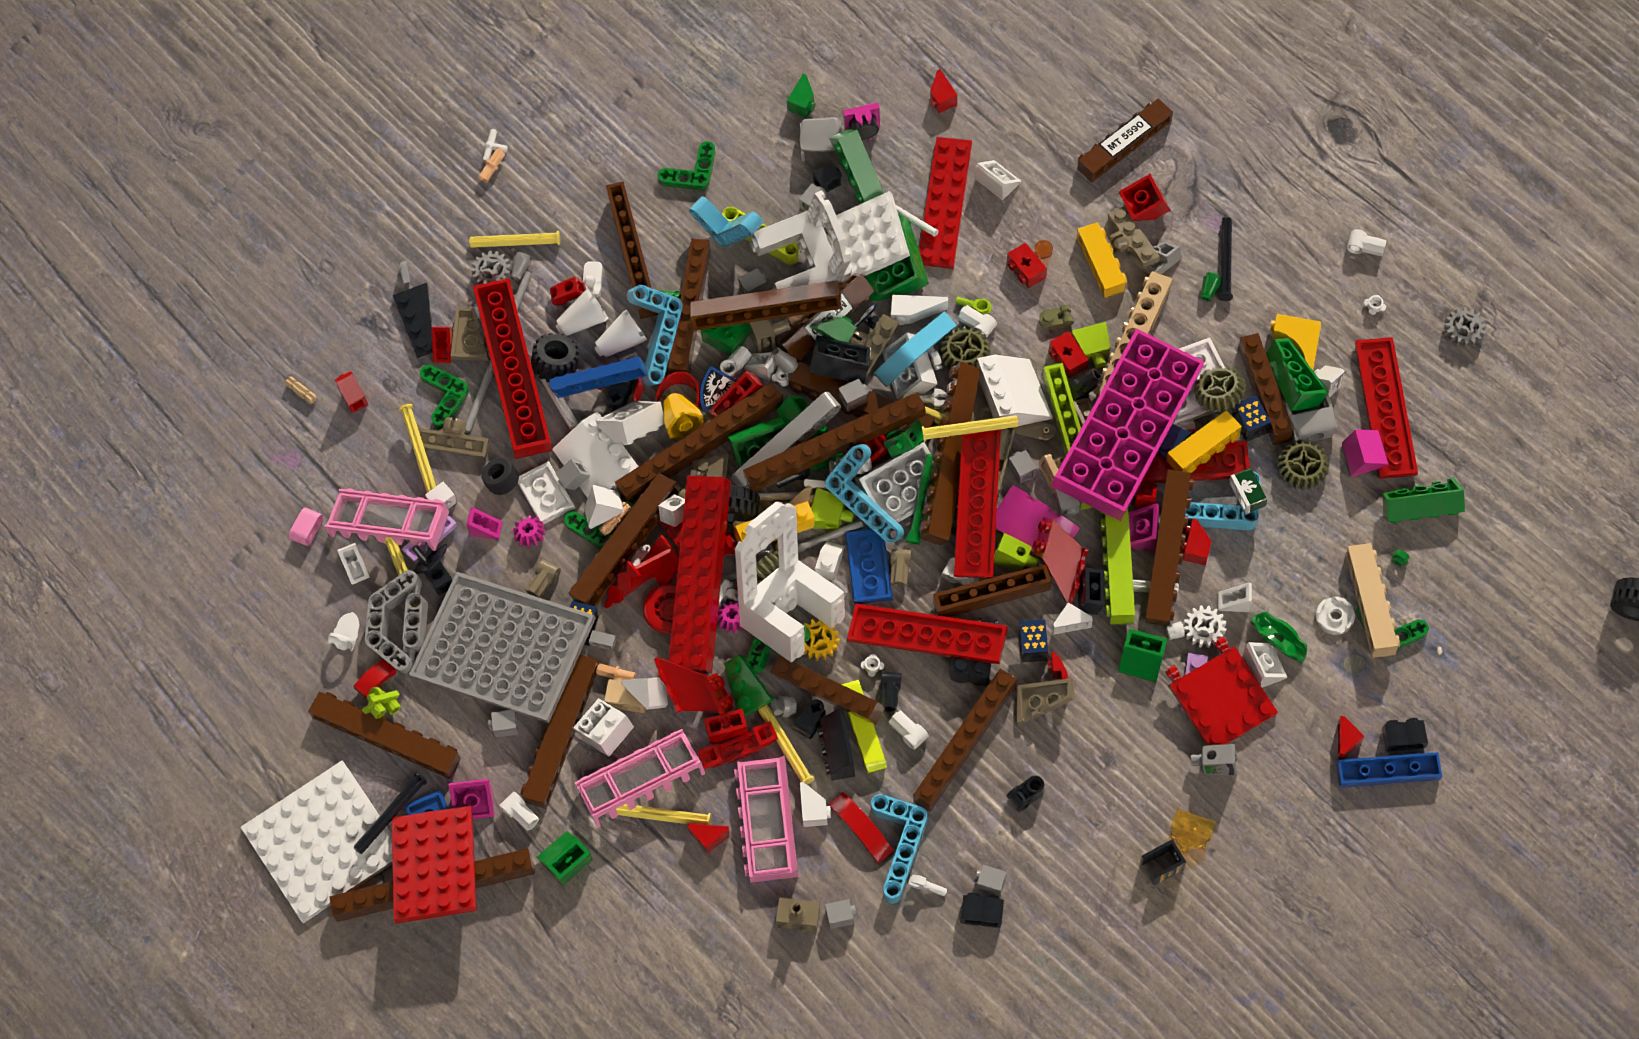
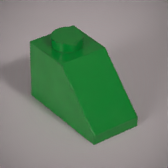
M803 73L787 99V110L807 118L809 113L814 111L816 103L814 102V94L807 75Z
M845 316L833 317L810 325L811 329L824 337L848 343L857 328L852 324V320Z

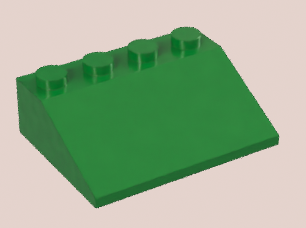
M901 215L898 216L910 256L865 276V279L874 290L870 294L873 302L892 298V295L912 293L929 284L911 223Z

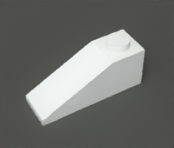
M892 295L891 318L899 322V325L911 324L948 309V297Z

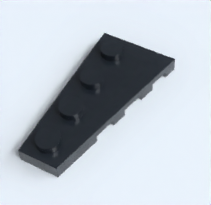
M424 283L393 295L417 358L433 353L428 284Z

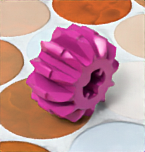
M528 515L527 519L521 517V522H515L516 528L512 530L515 541H519L521 547L525 544L527 548H530L531 544L537 547V541L543 542V535L546 534L545 529H543V522H539L537 517L532 519L530 515Z
M731 600L728 606L723 603L722 609H718L719 616L717 622H719V628H725L726 633L732 630L733 634H736V629L743 631L744 628L740 626L739 603L736 602L733 605Z

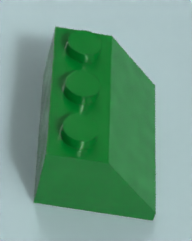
M781 417L727 435L738 468L743 466L786 427Z

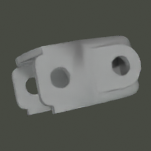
M837 117L804 119L800 123L802 161H805L804 151L826 152L834 150L829 138L842 132L841 120Z
M1327 394L1318 408L1290 411L1287 402H1284L1294 430L1293 442L1296 441L1298 444L1302 440L1304 443H1308L1310 440L1314 442L1331 438L1333 434H1337V423L1329 394Z

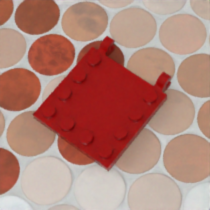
M1224 636L1217 639L1214 643L1221 653L1219 656L1183 677L1180 676L1175 665L1165 671L1172 681L1168 686L1206 746L1226 745L1278 714V711L1236 647L1229 648Z

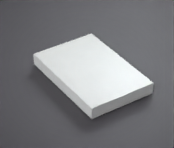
M549 461L520 475L517 483L536 517L539 518V522H543V524L575 509V505L565 488L559 484V478L556 476Z

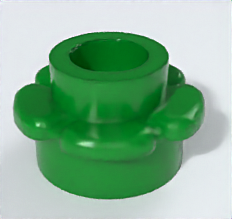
M1396 549L1391 554L1394 564L1402 567L1409 563L1410 556L1406 552Z

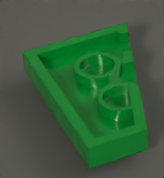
M737 655L724 663L738 710H743L744 717L775 700L767 692L763 682H760L756 677L755 671L744 656Z

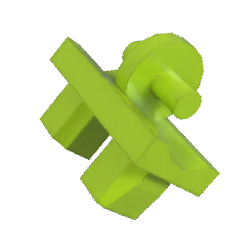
M373 687L367 695L368 705L363 707L362 711L365 714L372 713L376 719L384 716L387 711L390 715L396 714L401 707L397 702L400 694L397 690L385 693L379 687Z

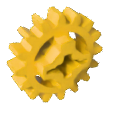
M813 619L811 620V625L804 623L810 630L811 636L808 640L810 647L805 642L803 655L808 653V659L815 656L816 661L819 660V657L826 660V655L832 657V650L837 651L838 646L836 644H840V638H837L839 631H835V626L830 628L820 620H818V623H815ZM827 633L831 635L832 640L827 637Z

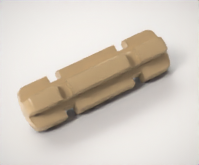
M288 377L285 381L289 389H293V392L302 399H306L305 401L309 404H313L316 401V395L311 391L309 392V389L301 383L296 382V379L293 377Z

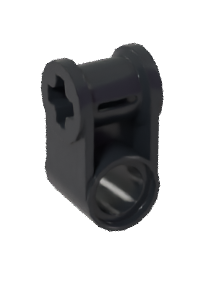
M633 380L610 385L607 401L611 412L627 405L633 389Z
M818 699L811 700L795 721L793 730L808 739H812L817 732V726L821 724L820 719L826 716L823 702ZM818 708L820 709V712L816 711L815 713H813V709H814V710H818Z
M1037 775L1031 776L1022 784L1013 788L1006 797L1014 802L1018 812H1022L1044 794V780ZM1032 784H1039L1041 788L1039 790H1032L1030 786Z

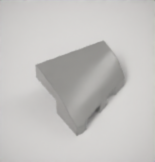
M1168 241L1153 246L1160 256V261L1143 268L1134 254H1129L1130 259L1149 275L1152 271L1162 274L1182 259L1180 247Z

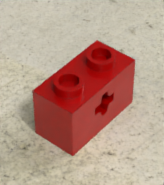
M1026 242L1007 253L1006 264L1011 271L1014 270L1020 283L1025 284L1028 289L1047 277V268Z
M1069 331L1049 342L1048 353L1050 357L1055 359L1058 364L1063 363L1068 379L1088 369L1089 360Z
M742 709L704 719L710 745L748 733Z

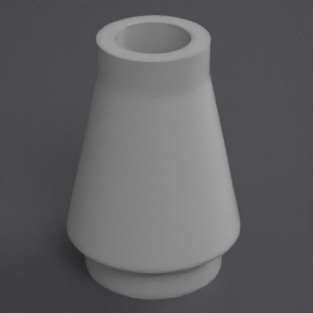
M517 252L513 256L512 273L510 276L512 279L521 281L523 274L531 263L529 255Z
M780 348L774 349L771 353V356L775 359L782 372L791 374L796 370L798 363L795 357L787 354Z

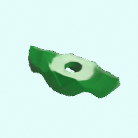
M1268 612L1258 613L1250 619L1257 632L1271 646L1299 663L1304 662L1307 656V644L1299 638L1297 632L1288 623L1272 617ZM1274 635L1281 636L1283 642H1280Z

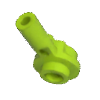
M957 297L955 301L956 304L969 306L982 315H989L992 310L991 303L986 299H976L973 301Z

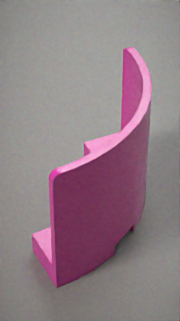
M1013 485L997 508L996 529L1031 547L1034 540L1038 538L1039 532L1037 527L1043 517L1057 520L1056 523L1072 538L1075 537L1080 527L1053 510L1049 511L1050 507L1039 500H1035L1029 494Z

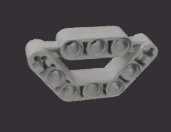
M411 570L403 572L369 597L365 630V643L404 675L410 673L414 664L415 652H419L424 643L428 603L420 595L422 580ZM399 589L398 593L392 596L393 591ZM380 600H383L382 605L379 606V607H376L377 603H378ZM406 600L402 651L388 640L390 610ZM420 600V604L414 607V603ZM381 619L380 624L375 626L376 620ZM415 619H419L417 625L412 626V622ZM379 638V642L373 645V641ZM417 638L416 643L410 645L411 640ZM393 649L392 655L387 656V652ZM400 658L406 663L405 666L398 662Z

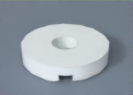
M1341 597L1324 599L1318 605L1315 614L1318 626L1324 632L1332 635H1342L1348 632L1353 626L1356 617L1351 603ZM1338 612L1341 618L1333 619L1330 613Z

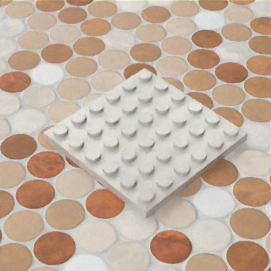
M343 760L241 826L246 837L302 923H305L331 905L329 896L353 891L393 864L392 833L387 826L363 854H359L354 850V845L380 815Z

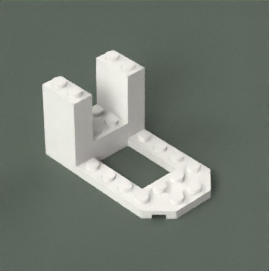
M822 190L814 194L808 211L759 229L752 235L749 244L752 252H756L757 256L764 255L799 241L797 246L800 253L805 255L806 260L804 262L807 270L774 283L772 290L836 280L839 283L841 282L851 262L849 252L845 253L846 238L830 201H824L825 194ZM825 227H826L827 232H828L827 235H826V233H825V231H824V228H825Z
M775 502L747 525L744 531L747 533L743 542L739 541L735 548L739 618L742 628L788 661L793 662L796 658L801 657L805 651L804 626L786 613L793 610L798 604L827 626L833 628L837 623H841L845 617L844 591L798 560L796 507L788 503L784 505L781 502ZM775 538H778L779 568L757 585L756 554L765 549Z

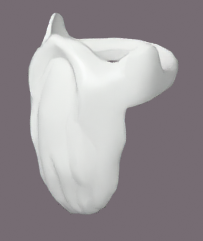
M354 612L345 614L339 619L334 633H330L328 636V645L334 643L338 649H350V651H353L359 630V619Z

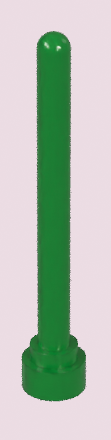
M927 454L925 457L912 527L906 533L905 542L919 545L921 541L919 526L933 461L931 454Z

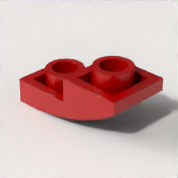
M1052 652L1051 659L1047 660L1048 671H1052V678H1057V680L1069 679L1063 662L1055 652Z
M382 659L366 671L354 684L353 688L367 699L371 688L379 687L381 689L382 683L396 675V668L385 659Z

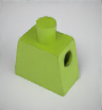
M1106 322L1072 330L1071 335L1088 358V363L1094 362L1097 369L1106 365L1104 358L1110 356V342Z
M817 488L811 506L815 517V529L836 530L840 528L842 520L852 523L855 513L846 510V505L833 493Z
M1005 533L994 553V564L1015 571H1021L1024 565L1030 568L1036 567L1039 559L1029 555L1032 548L1030 545Z

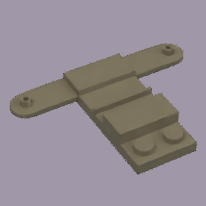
M973 408L971 422L994 419L989 408ZM1040 421L1001 429L998 493H1000L1015 435L1049 441L1055 436L1053 425Z

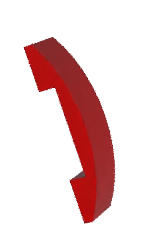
M771 721L752 728L753 731L716 746V744L698 750L697 752L704 769L715 768L737 761L778 740Z
M844 792L828 803L831 810L851 829L878 864L894 853L893 848L878 828Z

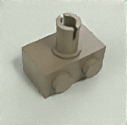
M787 319L773 325L770 324L769 320L749 323L751 339L757 353L773 352L776 349L775 335L790 331Z
M779 897L776 916L777 927L785 931L800 929L803 933L817 931L820 902Z

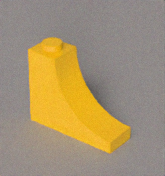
M1276 314L1275 321L1271 320L1269 330L1273 332L1272 339L1289 338L1313 370L1321 322Z

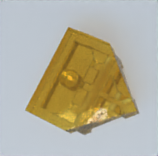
M1177 808L1171 825V836L1177 840L1181 847V852L1186 854L1191 849L1206 847L1216 822Z

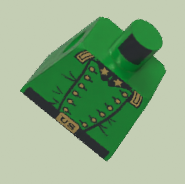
M917 419L891 431L887 435L883 443L892 458L914 449L923 440L921 422Z

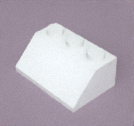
M906 333L884 349L882 354L885 362L915 334ZM927 351L892 382L897 400L916 392L919 395L925 394L937 385Z
M649 401L631 402L596 420V424L614 443H622L623 445L632 444L636 438L645 437L646 433L659 429V426L665 424L661 402Z

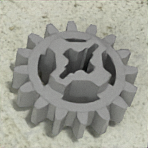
M490 250L488 255L482 253L481 258L476 257L477 263H472L473 269H471L474 281H477L478 285L506 279V277L511 276L510 271H512L509 259H506L505 254L499 256L498 251L492 254Z
M1464 307L1463 311L1459 308L1456 309L1455 313L1451 311L1449 317L1446 318L1444 330H1447L1445 335L1451 336L1450 342L1455 340L1457 341V346L1463 343L1464 347L1467 346V343L1471 346H1474L1475 341L1479 343L1481 338L1484 337L1487 327L1484 324L1485 319L1479 318L1481 313L1474 314V309H1471L1469 312L1466 307Z

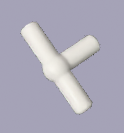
M495 129L490 130L488 141L485 143V152L482 160L484 163L489 161L492 150L500 149L504 153L508 150V146L494 143L497 134Z

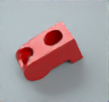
M574 276L550 288L552 304L560 306L578 298L586 290L585 283Z

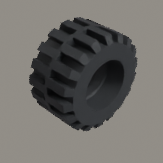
M548 333V336L542 335L533 345L531 366L534 374L539 375L541 380L546 379V382L550 383V379L575 373L579 359L578 345L574 343L572 338L568 339L567 335L562 336L560 333ZM551 356H554V357H558V358H560V359H552V358H550V357H551Z
M731 486L727 524H733L734 521L748 522L758 517L759 494L749 488Z
M1622 578L1615 583L1610 607L1616 614L1633 621H1639V578Z

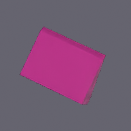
M1354 430L1342 442L1351 477L1389 465L1378 430Z
M1157 503L1128 512L1131 549L1156 550L1159 504Z
M489 779L449 783L452 808L471 805L473 819L494 817L493 787Z

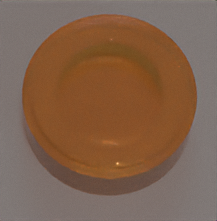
M1041 240L1036 243L1034 252L1038 258L1048 259L1053 253V246L1049 241Z

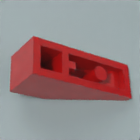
M745 371L709 412L715 418L764 387L765 384L755 373Z

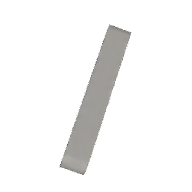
M829 392L820 395L732 475V481L736 486L749 488L744 478V469L806 442L840 411L841 405Z

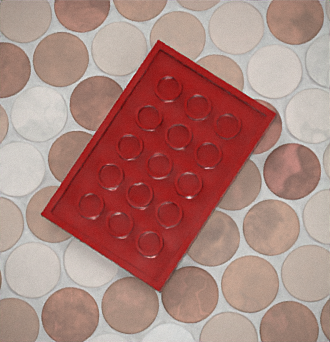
M472 806L393 817L392 850L395 924L477 911Z

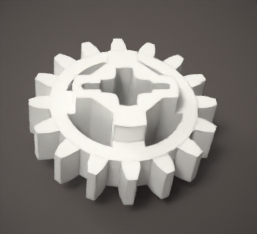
M1201 605L1198 611L1193 608L1192 614L1187 613V619H1184V631L1188 633L1186 639L1192 638L1193 645L1198 642L1199 648L1203 644L1210 648V643L1214 644L1226 632V628H1224L1226 621H1221L1223 614L1217 615L1218 609L1211 611L1210 606L1205 610ZM1195 620L1196 625L1192 628V622ZM1217 625L1218 630H1217V632L1215 633V632H1214V631H1215L1214 628H1215V626Z

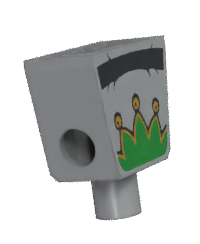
M1235 744L1203 746V754H1191V766H1203L1204 773L1209 775L1237 776L1238 757Z

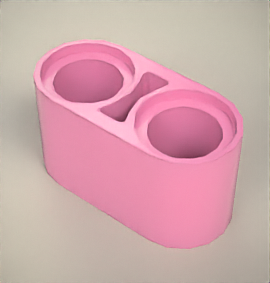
M303 508L289 532V539L309 546L322 524L323 515L308 508Z

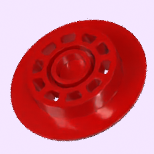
M674 583L662 584L654 588L644 601V618L647 624L659 633L671 634L676 592V584Z

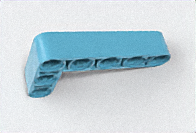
M703 196L689 209L690 214L722 247L730 246L751 237L763 224L762 218L753 211L728 221Z
M638 285L628 290V301L658 313L645 362L647 376L642 377L643 383L646 386H654L661 383L664 379L683 305L677 297L644 285ZM635 291L640 293V299L636 297ZM652 297L657 299V305L653 303ZM669 303L674 306L673 311L669 308ZM665 320L669 323V328H666ZM660 338L664 340V346L661 345ZM656 355L660 358V363L656 362ZM651 373L655 375V381L651 379Z
M944 311L902 345L873 374L885 387L889 386L914 361L957 326L956 323Z
M867 445L853 446L827 477L826 487L886 542H896L904 535L902 526L851 481L871 456V450ZM858 449L863 451L862 458L857 456ZM846 463L851 465L850 473L845 470ZM835 477L840 482L839 487H836L833 483ZM848 490L853 492V500L848 498ZM862 503L868 506L867 513L862 510ZM876 516L882 518L881 525L876 523ZM891 528L896 531V538L890 535Z
M1253 472L1254 475H1255V477L1257 478L1259 484H1260V477H1259V475H1258L1257 473ZM1191 502L1190 509L1185 511V516H1189V525L1192 524V519L1194 518L1198 520L1202 527L1252 530L1257 525L1259 509L1245 514L1241 504L1236 506ZM1192 512L1195 516H1189L1187 513ZM1206 514H1213L1215 517L1210 518ZM1232 515L1234 519H1228L1226 516ZM1249 516L1252 517L1254 520L1250 521L1247 520L1245 517Z
M878 794L871 800L873 815L905 826L883 889L885 900L890 904H895L901 900L927 825V812L923 807ZM877 803H883L885 807L883 809H877L875 805ZM896 809H902L904 813L902 815H896L894 811ZM915 815H921L923 817V820L915 821L913 817ZM914 833L917 835V838L910 840L907 838V835ZM902 852H909L911 856L909 858H902L900 854ZM902 870L905 874L897 877L894 875V872ZM890 889L898 891L894 896L889 895L887 892Z

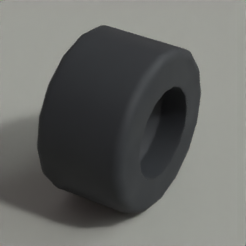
M497 458L490 461L484 467L481 479L490 492L495 495H503L514 489L518 483L519 474L509 460Z

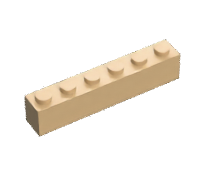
M1371 543L1348 546L1346 559L1360 607L1371 656L1376 658L1396 655L1397 648L1400 647L1399 636L1395 635L1394 632L1395 621L1394 618L1390 617L1391 606L1390 602L1386 601L1385 598L1386 587L1385 584L1381 583L1382 572L1381 568L1377 567L1376 550L1372 549Z

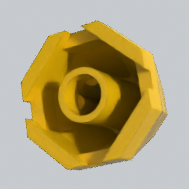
M670 394L664 400V423L670 439L681 440L704 425L700 410L681 394Z

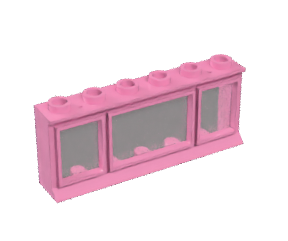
M339 489L332 513L324 528L329 536L333 538L336 531H340L342 536L347 539L350 538L351 533H357L359 538L367 541L369 535H374L380 543H384L386 537L392 538L397 545H402L404 539L410 540L413 546L418 545L419 547L421 542H427L431 550L435 551L449 510L445 503L438 499L427 500L421 497L410 498L404 495L394 496L387 493L378 494L370 491L362 492L353 489Z
M681 729L659 741L653 742L643 749L635 751L625 758L617 760L607 767L600 768L589 776L582 777L575 784L597 828L601 827L598 820L599 817L608 813L614 819L618 816L616 809L622 805L627 804L628 808L632 810L636 807L634 799L645 795L648 801L654 798L652 790L663 786L666 792L672 789L670 781L680 777L685 783L690 780L688 772L698 768L701 775H704L705 771Z
M785 755L780 758L737 762L738 769H734L735 781H739L740 787L736 788L737 800L741 799L742 806L738 807L739 819L743 818L744 826H740L741 838H745L746 845H742L743 857H747L748 864H744L745 877L749 876L750 883L799 877Z

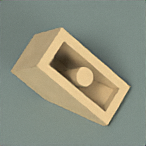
M615 678L614 680H608L604 702L617 710L645 713V707L621 684L624 679Z

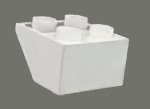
M598 698L573 728L594 748L609 757L634 726L625 714Z

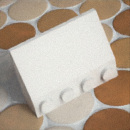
M1002 355L977 358L976 367L981 369L979 382L994 419L1017 416L1018 426L1053 418L1030 359Z
M598 411L582 420L552 449L563 466L571 459L582 462L590 477L579 487L587 498L592 485L617 490L615 481L639 467L622 443H614L596 424V420L602 418Z
M920 442L914 449L895 458L888 459L872 468L870 472H865L854 480L858 488L896 522H900L915 512L925 457L930 452L925 442ZM932 461L931 471H932L933 466H934V462H933V461ZM929 476V481H928L927 489H928V487L930 486V482H931L930 476ZM925 496L924 506L927 503V496ZM877 516V518L882 524V518L880 516Z

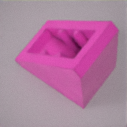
M471 507L466 526L470 536L499 539L503 521Z

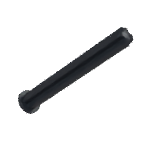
M1231 217L1222 218L1221 293L1218 295L1221 301L1233 299V294L1231 293Z
M419 773L414 774V778L357 841L354 845V850L357 853L363 854L422 785L427 784L426 779Z

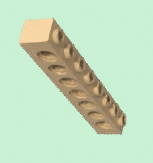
M1153 271L1149 277H1145L1142 285L1144 289L1138 293L1135 300L1137 305L1131 308L1128 316L1130 320L1125 322L1122 328V338L1118 337L1115 348L1117 349L1115 353L1111 352L1108 363L1110 364L1108 368L1103 369V382L1094 390V394H1096L1095 402L1136 328L1149 335L1151 334L1171 289L1172 278Z

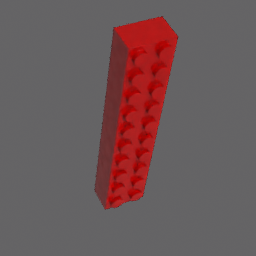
M507 278L473 286L515 459L550 452L552 451L551 441L510 280Z
M687 475L669 661L699 673L712 674L731 481L725 477Z

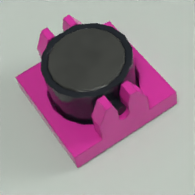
M872 103L844 110V131L848 129L858 130L862 142L865 139L871 141L872 137L878 133L880 127L879 104Z

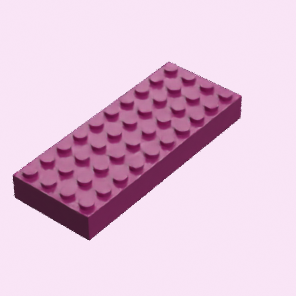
M1136 328L1056 473L1051 487L1121 521L1205 362Z

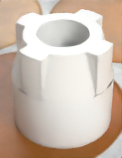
M1181 621L1166 626L1169 640L1185 637Z

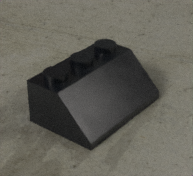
M816 335L809 372L817 376L823 375L834 380H844L850 383L859 379L863 385L869 368L871 348Z
M839 708L820 719L821 726H817L819 738L823 737L824 739L821 749L823 756H827L828 763L824 764L826 775H831V781L855 777L854 761L844 710Z

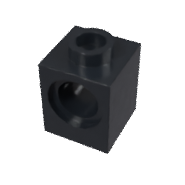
M832 163L813 172L814 184L822 187L826 193L841 185L842 173Z
M440 561L431 571L424 572L438 596L449 589L453 579ZM437 575H442L440 579H434Z

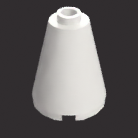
M587 289L556 320L558 324L555 326L561 335L565 334L568 336L606 322L609 319L605 311H602L601 305L593 293Z
M626 309L595 342L597 346L594 348L600 357L602 355L609 357L641 344L647 338Z

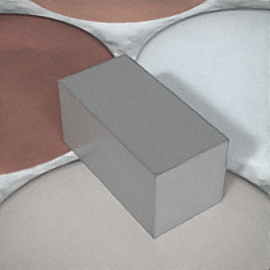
M592 630L589 644L593 647L614 651L617 641L616 635Z

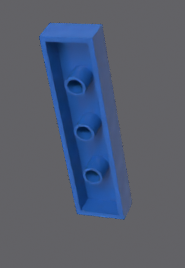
M632 357V359H624L616 363L612 362L609 365H600L597 368H588L585 371H577L573 374L554 377L550 379V386L556 397L562 398L647 376V370L640 357Z
M1438 752L1338 760L1336 763L1340 788L1436 781L1442 778Z

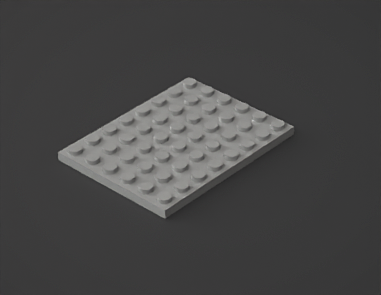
M456 572L410 670L409 676L549 723L596 618L594 615Z

